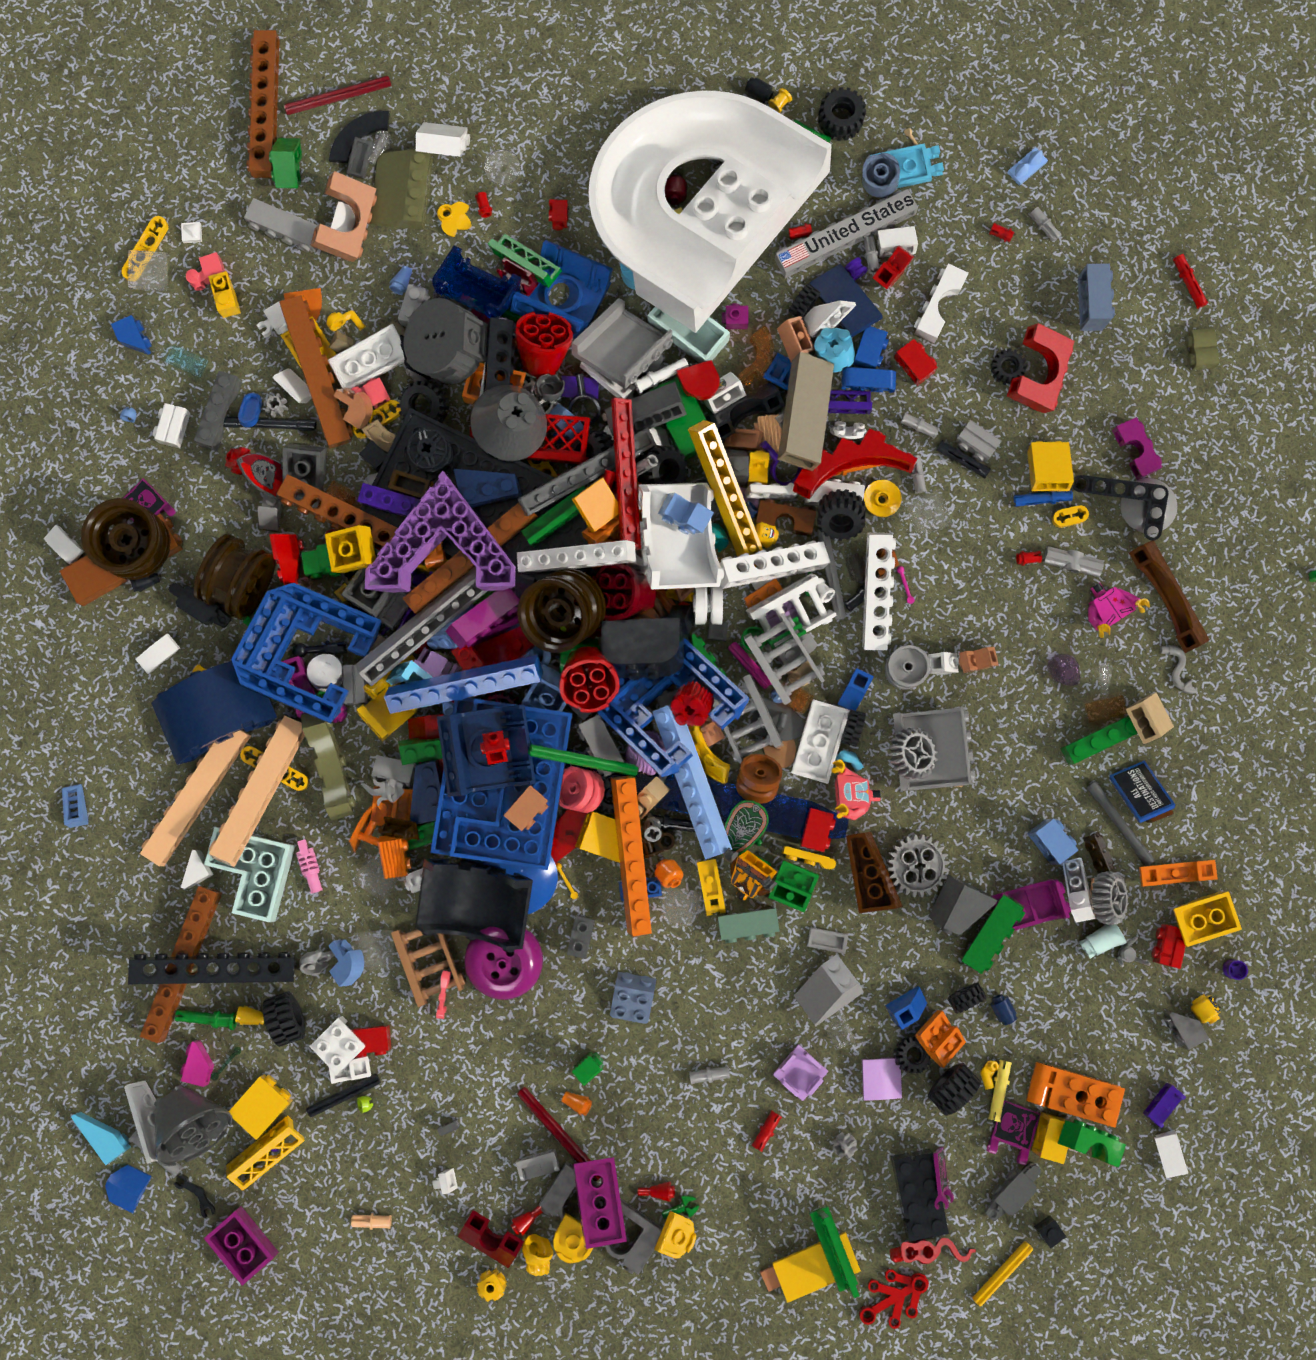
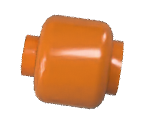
M663 859L656 865L655 876L663 887L675 888L681 884L684 874L675 860Z

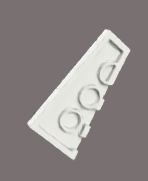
M146 1081L128 1084L124 1089L146 1163L158 1161L155 1155L156 1107L154 1103L156 1098Z

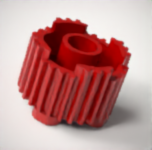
M688 681L686 685L681 686L671 702L670 710L673 711L675 721L679 725L702 726L713 708L715 702L713 694L707 692L708 690L701 687L697 681L696 683Z

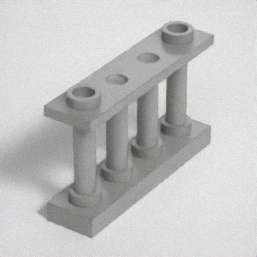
M782 613L780 615L783 622L758 637H753L749 633L744 636V640L782 702L786 705L791 702V692L816 677L823 683L825 681L823 678L825 672L820 664L815 665L793 629L795 623L791 616L786 617ZM788 628L793 638L772 651L763 653L759 648L762 646L761 643L784 629ZM798 644L804 654L781 668L773 670L769 664L772 662V659ZM806 661L810 663L813 671L788 686L782 685L780 682L782 675Z
M750 674L743 677L745 682L742 683V686L738 687L743 693H750L753 699L745 706L741 715L752 710H758L761 717L757 721L734 732H731L729 725L724 728L733 749L731 752L732 757L739 764L743 761L744 756L763 747L774 745L775 748H780L784 746L754 678ZM715 699L712 710L719 705ZM761 727H766L768 732L766 738L741 750L739 749L735 739Z

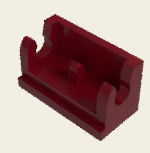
M504 257L502 260L504 265L503 271L497 268V274L501 278L500 281L513 290L529 297L539 284L534 274Z

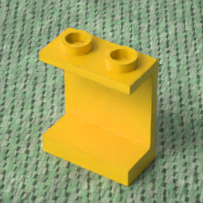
M388 688L379 693L376 699H372L365 706L361 705L357 709V714L382 742L418 711V708L390 714L384 699Z

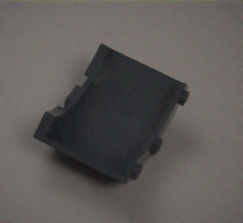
M424 859L415 928L427 936L452 934L466 936L470 940H483L503 948L506 952L523 949L533 880L519 873L507 874L504 868L461 860L460 864L449 863V859ZM487 927L500 928L507 934L509 940L486 935L481 930Z

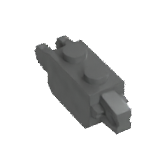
M1029 1162L1022 1170L1018 1168L1016 1170L1013 1169L1006 1175L1005 1178L1007 1180L1002 1185L998 1184L992 1190L993 1194L991 1195L992 1200L984 1210L992 1221H996L1005 1213L1015 1215L1036 1193V1185L1033 1182L1041 1174L1039 1166Z

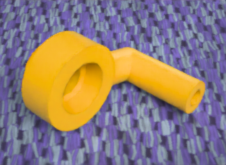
M353 310L344 314L340 312L331 313L327 317L326 322L331 331L338 330L349 319L354 322L359 330L366 327Z

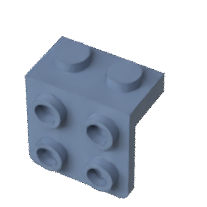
M618 972L610 1016L612 1018L647 1024L656 979L648 976L633 975L627 972Z

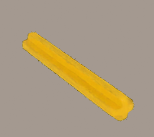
M1024 1241L973 1296L972 1299L978 1306H982L1033 1251L1032 1246L1028 1242Z

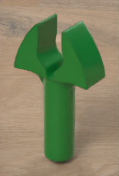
M682 1195L681 1204L662 1211V1217L666 1219L670 1211L677 1214L685 1212L689 1218L692 1217L698 1210L699 1205L693 1208L685 1206H687L689 1201L696 1200V1197Z

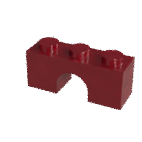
M473 1210L457 1237L509 1268L524 1241L508 1231L505 1235L493 1233L488 1227L490 1220Z

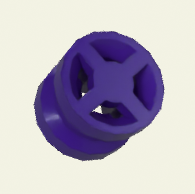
M860 257L855 258L845 266L846 271L851 274L854 281L865 275L868 271L867 267L862 265Z

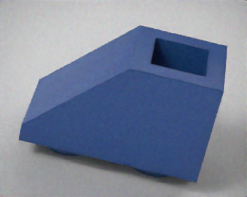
M130 315L111 324L118 341L123 346L147 355L151 354L149 347L152 345L148 337H144L142 333L144 327L140 320H136Z
M856 668L837 705L856 711L874 676Z
M917 986L888 1003L885 1007L892 1021L903 1030L919 1020L927 1005V1001L920 987Z

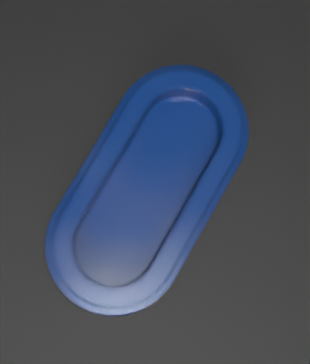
M249 393L244 396L238 413V419L242 426L252 427L258 422L263 405L260 395Z

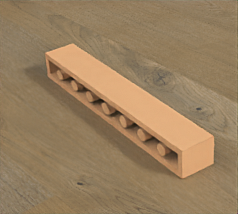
M285 715L282 720L278 721L273 737L268 739L264 754H260L258 757V765L254 771L250 772L246 787L240 790L239 800L236 805L231 807L227 822L221 825L217 840H214L210 845L209 854L212 858L229 866L235 867L305 737L302 723Z
M240 730L233 733V738L220 744L214 742L208 746L207 754L199 759L196 764L197 769L187 777L185 781L187 784L183 790L180 789L175 795L173 805L165 810L164 818L154 826L152 830L154 833L150 839L148 838L143 843L142 851L140 852L142 856L158 866L166 865L251 735Z

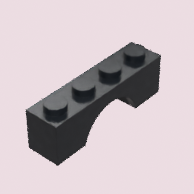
M768 382L718 413H712L705 418L707 421L715 423L722 441L736 433L737 425L746 417L760 413L769 415L785 405L780 391L771 382Z

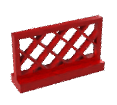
M546 414V419L550 423L547 426V432L553 427L558 435L551 441L545 436V440L548 443L543 448H538L531 456L522 459L577 465L588 460L586 450L590 418ZM564 420L568 426L560 432L555 425L559 421ZM578 422H584V429L577 433L573 426ZM571 429L576 436L567 442L563 435ZM561 438L566 445L557 450L553 443ZM578 439L582 443L581 452L574 451L571 447Z

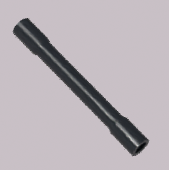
M225 416L223 427H244L240 424L238 417ZM259 418L254 426L248 428L316 431L317 421L308 419Z

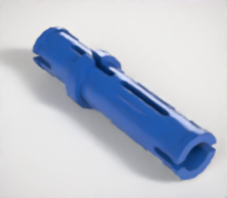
M1070 489V491H1047L1014 495L1013 499L1014 503H1016L1014 506L1044 503L1052 505L1056 504V502L1072 501L1073 492Z

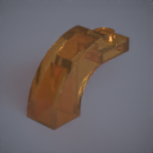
M765 325L750 337V343L756 351V359L749 367L736 376L742 385H749L754 380V376L760 381L771 365L774 345L772 336Z

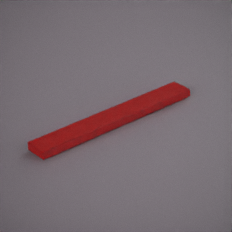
M613 398L611 405L620 541L628 540L635 542V550H640L642 548L632 400Z

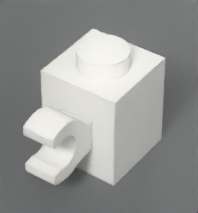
M279 302L263 311L268 319L259 322L257 327L259 330L264 327L267 328L262 333L264 338L271 335L273 328L278 335L288 331Z
M423 868L405 876L406 880H404L406 889L408 891L411 890V893L420 891Z

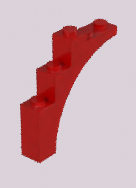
M869 428L860 445H857L852 440L842 438L832 455L823 449L821 464L813 471L802 468L794 482L793 492L810 500L816 490L828 479L842 471L860 466H887L912 473L918 458L908 452L897 449L894 445L886 444L885 435L880 431Z

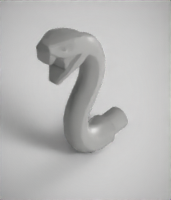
M1174 645L1160 646V654L1178 657V664L1172 672L1173 684L1184 693H1197V687L1193 688L1192 686L1193 679L1186 683L1180 680V673L1186 665V656L1182 649Z

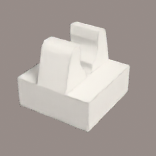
M454 1168L439 1173V1178L432 1181L433 1188H441L442 1194L450 1193L458 1188Z

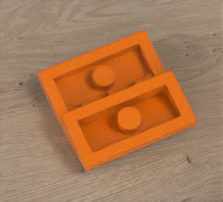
M403 789L404 794L395 802L383 800L379 806L377 805V800L382 796L373 795L370 820L376 822V826L385 824L384 817L410 821L413 790Z
M937 1010L915 1034L924 1050L942 1068L948 1064L966 1043L958 1027L951 1026L943 1010Z

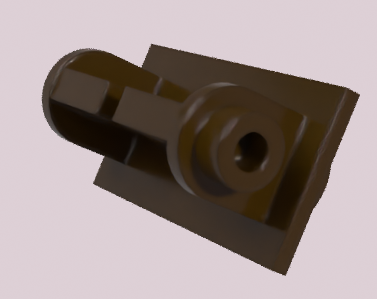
M384 817L385 824L378 829L382 836L392 837L395 835V837L407 841L410 839L419 840L417 825L413 821Z
M1096 832L1090 836L1083 837L1085 848L1089 851L1093 866L1098 874L1111 871L1115 863L1109 851L1104 853L1102 849L1107 848L1103 835Z

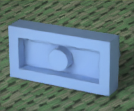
M1035 147L1010 168L1007 173L1020 186L1044 166L1048 160L1043 156L1042 150H1038Z

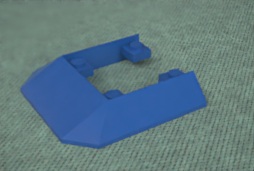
M290 583L267 591L231 658L239 683L246 688L331 724L341 712L340 709L349 691L330 683L323 698L290 685L289 682L296 669L291 665L281 662V659L297 629L313 636L321 621L353 634L354 637L348 647V651L365 657L369 654L377 639L382 620L296 583Z
M685 638L684 662L678 672L671 676L659 677L658 679L644 677L638 680H631L619 677L618 694L609 703L608 707L598 711V715L661 777L678 773L679 768L693 756L692 752L679 740L664 752L642 730L655 719L646 707L672 684L679 689L684 684L686 685L688 681L690 683L692 681L696 683L697 681L701 687L708 690L707 692L713 694L714 699L719 703L708 715L722 730L734 719H739L749 701V697Z

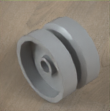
M913 645L901 646L887 658L884 667L885 676L895 688L902 690L913 689L923 683L929 676L931 668L930 659L919 647ZM907 664V667L911 668V670H906L905 665Z

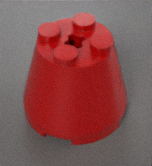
M530 312L523 315L517 321L515 335L522 370L537 379L542 375H554L558 372L573 339L571 324L565 318L551 312L548 315Z
M581 647L570 652L559 679L560 694L566 704L579 709L580 712H597L608 707L609 703L619 692L620 684L617 671L597 647Z

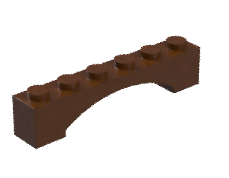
M1154 540L1129 552L1137 569H1140L1148 577L1164 601L1176 630L1177 636L1175 637L1184 653L1210 641Z

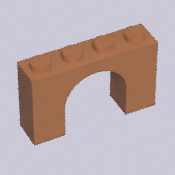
M334 171L328 178L324 194L344 201L352 208L355 215V226L350 232H340L319 224L314 230L310 246L351 262L360 258L363 252L361 247L362 241H365L368 233L366 226L372 218L371 207L375 205L377 200L375 195L376 188Z

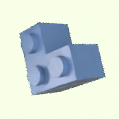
M669 493L658 512L659 515L663 516V521L671 525L674 523L678 526L679 531L687 535L689 533L694 535L695 533H703L714 513L698 502H689L677 493Z

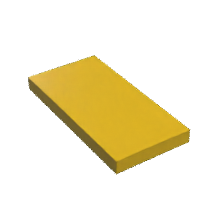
M846 1232L840 1233L839 1236L854 1274L861 1272ZM820 1242L772 1262L787 1303L835 1283Z

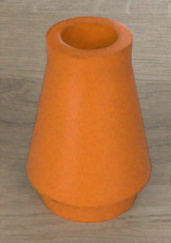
M568 1091L565 1092L561 1101L580 1116L582 1114L586 1116L592 1105L589 1097Z

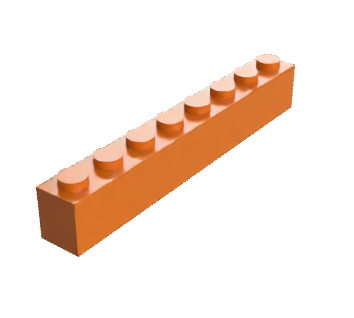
M630 775L611 778L627 932L631 936L652 934L635 777Z

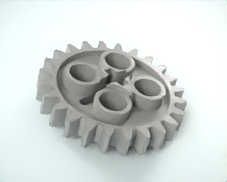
M912 834V839L909 836H905V842L899 839L898 843L900 846H892L895 852H888L892 859L886 860L888 863H891L887 870L892 871L889 875L890 878H895L892 881L893 884H899L897 890L901 891L904 889L905 895H908L911 891L912 897H916L917 892L919 897H923L924 892L930 896L931 889L937 892L936 885L943 886L940 880L947 879L944 872L950 871L945 868V865L950 862L944 860L948 854L941 853L944 847H937L939 841L935 840L932 842V837L930 836L925 840V835L920 834L919 839L916 834ZM929 850L930 856L924 860L923 852ZM906 852L911 854V859L908 862L904 861V854ZM919 862L921 863V866H919L917 869L915 868V865H917ZM928 869L932 870V877L930 879L925 878V872ZM911 871L913 878L911 881H907L906 874Z

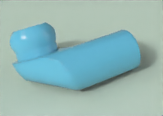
M842 750L836 756L837 760L840 759L843 762L851 763L855 772L864 768L854 752Z

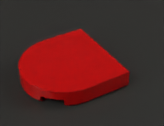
M712 360L676 371L677 378L685 394L698 398V400L712 398L719 388L720 378Z

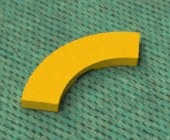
M689 725L688 728L702 767L705 770L704 772L716 781L726 784L728 782L730 764L720 760L708 748L700 730L701 726L694 725L692 727Z

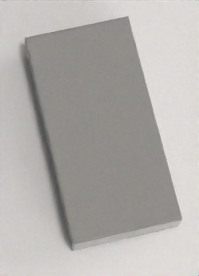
M810 927L806 946L845 954L849 934Z

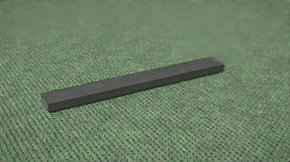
M644 428L634 434L635 456L656 445L649 428ZM614 445L517 498L525 516L537 512L604 474L605 469L610 471L616 468Z

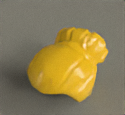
M531 1234L526 1237L522 1246L523 1256L527 1263L526 1271L534 1276L549 1274L550 1260L554 1250L549 1239L537 1234Z

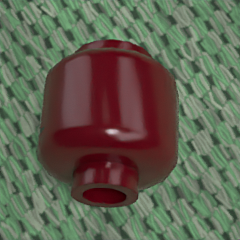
M679 175L670 176L665 184L666 200L673 205L682 203L687 197V182Z

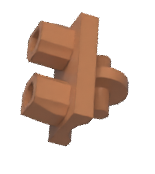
M708 716L700 730L707 746L710 747L724 739L725 736Z

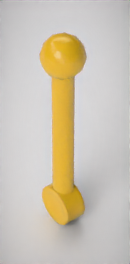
M556 863L557 871L568 887L571 898L577 899L578 893L574 892L561 869L562 865Z

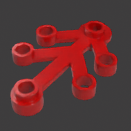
M887 1269L885 1271V1278L888 1282L898 1281L907 1284L901 1289L881 1284L876 1279L869 1280L868 1289L871 1292H881L890 1296L871 1307L863 1306L859 1311L861 1321L866 1325L872 1324L876 1319V1314L894 1304L892 1315L888 1318V1323L893 1329L899 1328L904 1299L911 1293L910 1305L905 1308V1313L909 1318H915L918 1315L917 1306L920 1294L926 1292L929 1286L927 1277L922 1273H914L912 1276L896 1273L894 1269ZM893 1272L895 1274L894 1278L889 1279L887 1277L888 1273ZM921 1280V1286H915V1281ZM871 1283H877V1288L871 1289ZM910 1308L915 1309L913 1315L908 1314ZM865 1311H870L871 1314L869 1317L866 1318L863 1316V1313ZM894 1318L898 1320L896 1325L891 1324V1320Z

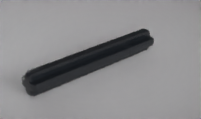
M374 1074L307 1107L308 1116L313 1117L379 1085L381 1083L379 1076Z

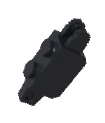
M177 583L169 585V592L178 598L176 600L177 607L205 625H212L214 623L226 628L231 621V618L218 606L219 602L210 606L204 603V601L201 602L195 599L194 587L193 589L189 586L184 588Z

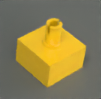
M358 525L325 534L332 572L347 573L367 568L369 564L376 560L370 527Z
M1041 1112L1031 1151L1040 1158L1064 1164L1067 1150L1070 1148L1058 1144L1066 1119Z

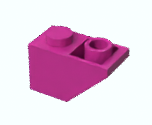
M200 1040L192 1041L186 1050V1055L188 1056L186 1063L182 1065L180 1075H182L181 1081L205 1087L209 1085L214 1064Z

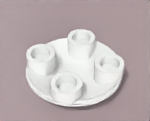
M836 421L830 432L839 438L859 439L865 437L867 430L863 423H854L852 427H846L845 422Z

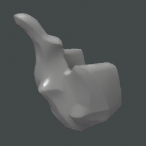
M321 949L307 952L300 958V970L306 975L320 974L329 966L328 962L325 961H329L335 955L332 951L323 952Z

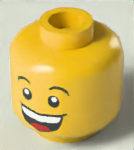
M763 522L755 524L754 527L762 547L769 548L772 544L775 545L779 535L776 526Z

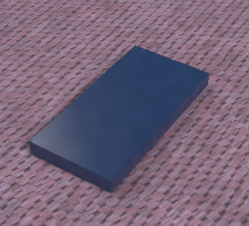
M841 264L809 282L810 285L821 292L819 298L824 304L836 301L855 302L856 306L840 321L843 329L850 332L851 338L883 319L880 311Z

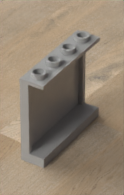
M618 298L572 342V356L626 389L637 380V377L642 372L647 371L653 361L659 359L665 349L671 347L673 343L672 330L670 329L666 334L662 333L626 311L625 301Z
M963 706L952 709L893 714L895 734L909 727L922 728V731L928 732V737H933L931 742L936 744L934 750L938 751L935 754L938 760L933 762L936 767L931 769L932 773L926 775V777L912 780L899 775L901 791L973 785L972 781L976 780L975 769H971L970 761H974L973 749H969L968 742L972 741L971 731L967 730L966 722H970L969 712L965 711Z

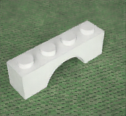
M949 263L946 269H941L937 277L940 282L938 286L934 284L929 294L932 298L930 302H925L921 310L925 313L922 318L918 317L914 328H916L915 335L932 343L936 342L945 323L939 314L938 302L946 296L958 295L968 276V272Z

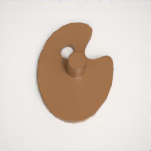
M794 739L782 741L784 746L780 748H775L774 745L763 747L765 755L774 758L781 768L789 767L794 761L796 754Z

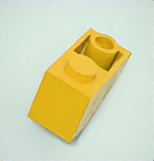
M225 271L208 276L219 314L223 318L240 314L238 299L228 272Z

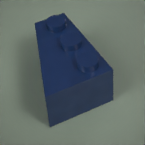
M454 469L458 491L471 508L522 496L518 477L515 474Z
M438 759L416 764L410 821L416 822V824L436 820L442 782Z

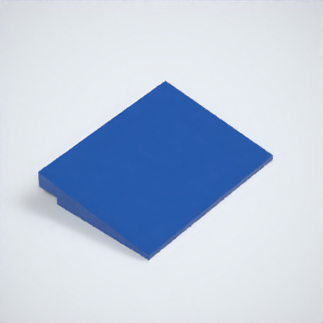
M463 698L454 700L452 714L513 706L514 704ZM525 706L530 745L567 751L572 713ZM532 757L536 784L531 786L548 800L546 804L549 807L542 815L537 813L533 818L536 822L529 830L524 828L523 831L517 828L504 815L530 785L471 792L462 796L448 797L445 772L443 770L430 853L548 870L565 763Z

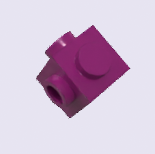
M738 303L726 306L725 312H722V324H725V329H748V306H740Z

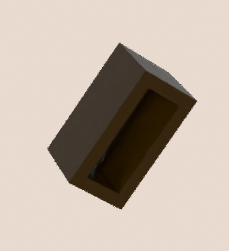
M394 469L388 488L394 492L421 499L427 490L433 487L434 483L430 480Z

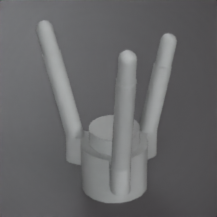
M1138 937L1132 938L1119 949L1116 961L1119 962L1120 967H1124L1123 961H1135L1147 966L1151 965L1150 962L1136 957V951L1131 947L1138 940Z

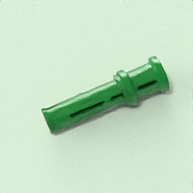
M177 1009L175 1014L182 1015L175 1017L176 1022L208 1024L216 1029L226 1027L230 1030H235L237 1022H235L236 1012L226 1014L221 1013V1011L208 1013Z

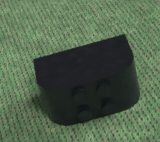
M680 618L602 621L601 651L614 666L620 678L638 680L644 677L658 679L659 677L671 676L680 670L684 662V630Z

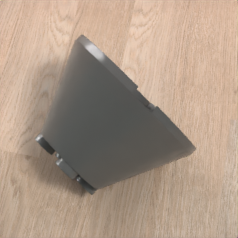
M500 385L487 390L478 398L471 412L470 425L475 441L484 452L502 461H518L531 456L538 450L546 436L547 419L541 403L529 391L518 386Z
M182 1085L176 1086L171 1093L159 1098L154 1103L156 1107V1159L163 1166H176L175 1162L181 1160L189 1162L206 1153L227 1134L225 1130L233 1122L231 1113L190 1088H184ZM219 1136V1138L213 1145L208 1146L212 1139L215 1140Z

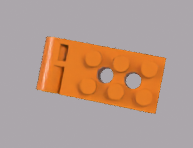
M1036 1062L1026 1101L1115 1128L1125 1088ZM1081 1091V1098L1076 1100L1077 1092ZM1101 1097L1100 1103L1095 1105L1096 1098Z

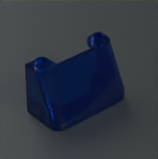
M454 245L432 278L434 290L440 295H445L485 314L488 318H500L511 307L513 295L516 292L520 293L521 277L512 274L509 279H507L506 275L500 279L471 265L470 258L464 259L461 255L462 249Z

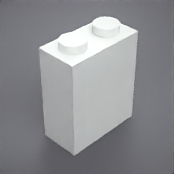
M423 122L416 131V151L460 157L470 144V134H467V127Z

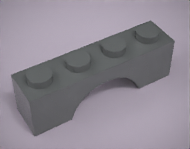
M218 371L194 438V442L200 447L218 451L224 435L223 424L226 412L230 404L236 400L242 384L237 376Z

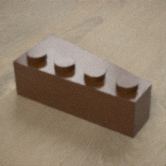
M865 832L846 835L859 914L903 907L872 833Z

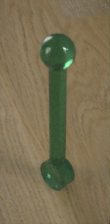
M235 1047L231 1056L217 1072L211 1074L212 1080H217L219 1074L231 1060L241 1053L240 1047Z

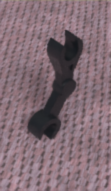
M179 1175L178 1177L184 1180V1185L176 1182L174 1183L175 1187L178 1189L185 1188L198 1197L202 1217H208L205 1213L206 1208L211 1210L212 1215L215 1214V1207L207 1199L204 1188L190 1182L186 1175Z

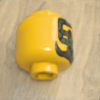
M1202 994L1191 1002L1193 1004L1191 1011L1200 1023L1209 1022L1211 1025L1220 1019L1218 1014L1221 1012V1007L1211 995L1205 996V994Z

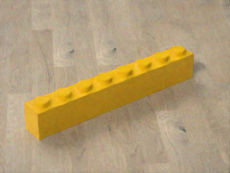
M703 420L688 429L710 488L713 490L714 498L737 556L745 553L753 555L763 550L716 425L713 422Z

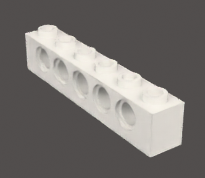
M867 533L862 647L864 650H887L888 645H891V633H888V628L892 626V615L889 614V607L893 606V596L890 595V588L894 587V577L891 576V569L895 567V558L892 557V550H895L896 539L893 538L891 533ZM881 548L885 549V556L877 558L876 552ZM878 568L885 569V573L881 577H876L875 575ZM883 587V594L876 596L874 594L875 589ZM877 606H882L883 612L875 615L874 609ZM876 625H881L882 631L874 634L873 628Z
M628 540L517 552L518 572L526 574L636 562L635 542Z
M810 541L801 546L794 544L785 549L777 547L769 552L761 550L753 555L745 553L737 558L725 557L719 563L724 570V577L721 579L722 589L824 569L830 563L824 541L817 543L816 541Z

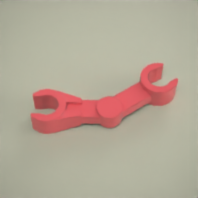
M442 971L441 992L439 994L440 1003L436 1013V1018L444 1019L447 1007L444 1004L451 971Z

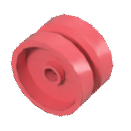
M570 766L565 768L562 777L559 805L565 809L583 813L594 811L600 806L604 798L605 787L602 777L595 771L585 770L580 767Z

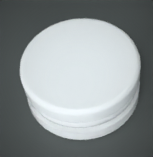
M320 654L309 662L307 677L314 688L326 692L330 683L337 686L343 683L342 664L338 658L331 654Z

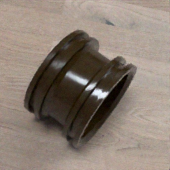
M114 498L98 504L89 512L81 529L82 546L87 557L97 566L123 579L139 580L149 577L163 566L169 555L171 540L166 525L157 515L133 500ZM129 518L134 519V522L132 524L127 523V520ZM115 525V526L112 528V530L110 531V530H109L110 526ZM148 530L149 534L147 536H143L144 532ZM110 543L112 548L107 551L106 545ZM140 548L145 549L142 555L138 553ZM126 556L127 561L124 563L121 562L123 557Z
M229 533L222 535L210 547L199 567L194 582L195 599L201 602L204 601V603L210 606L219 602L225 605V611L228 615L235 616V618L241 621L245 620L259 606L272 581L276 562L273 554L266 553V551L260 548L251 552L245 549L244 541L240 538H235Z
M571 568L560 569L534 582L523 592L517 611L519 625L527 639L536 647L551 653H562L572 649L597 632L605 617V598L601 588L588 574ZM545 595L549 597L548 602L544 600ZM564 626L566 628V632H563L560 629V627Z

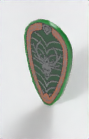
M753 800L739 802L733 807L727 819L725 831L732 847L731 851L733 853L735 851L738 852V856L749 849L761 837L768 826V813L760 803Z

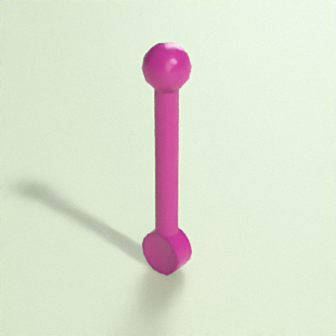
M899 566L897 567V572L900 573L908 597L907 603L912 604L915 599L910 594L903 573L904 568Z

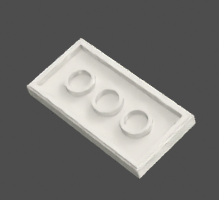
M391 324L328 359V363L341 387L351 389L356 386L360 387L366 384L368 380L377 378L404 363L405 359L400 345V336L395 326Z
M812 699L791 773L826 784L829 783L834 766L832 762L836 759L850 710Z

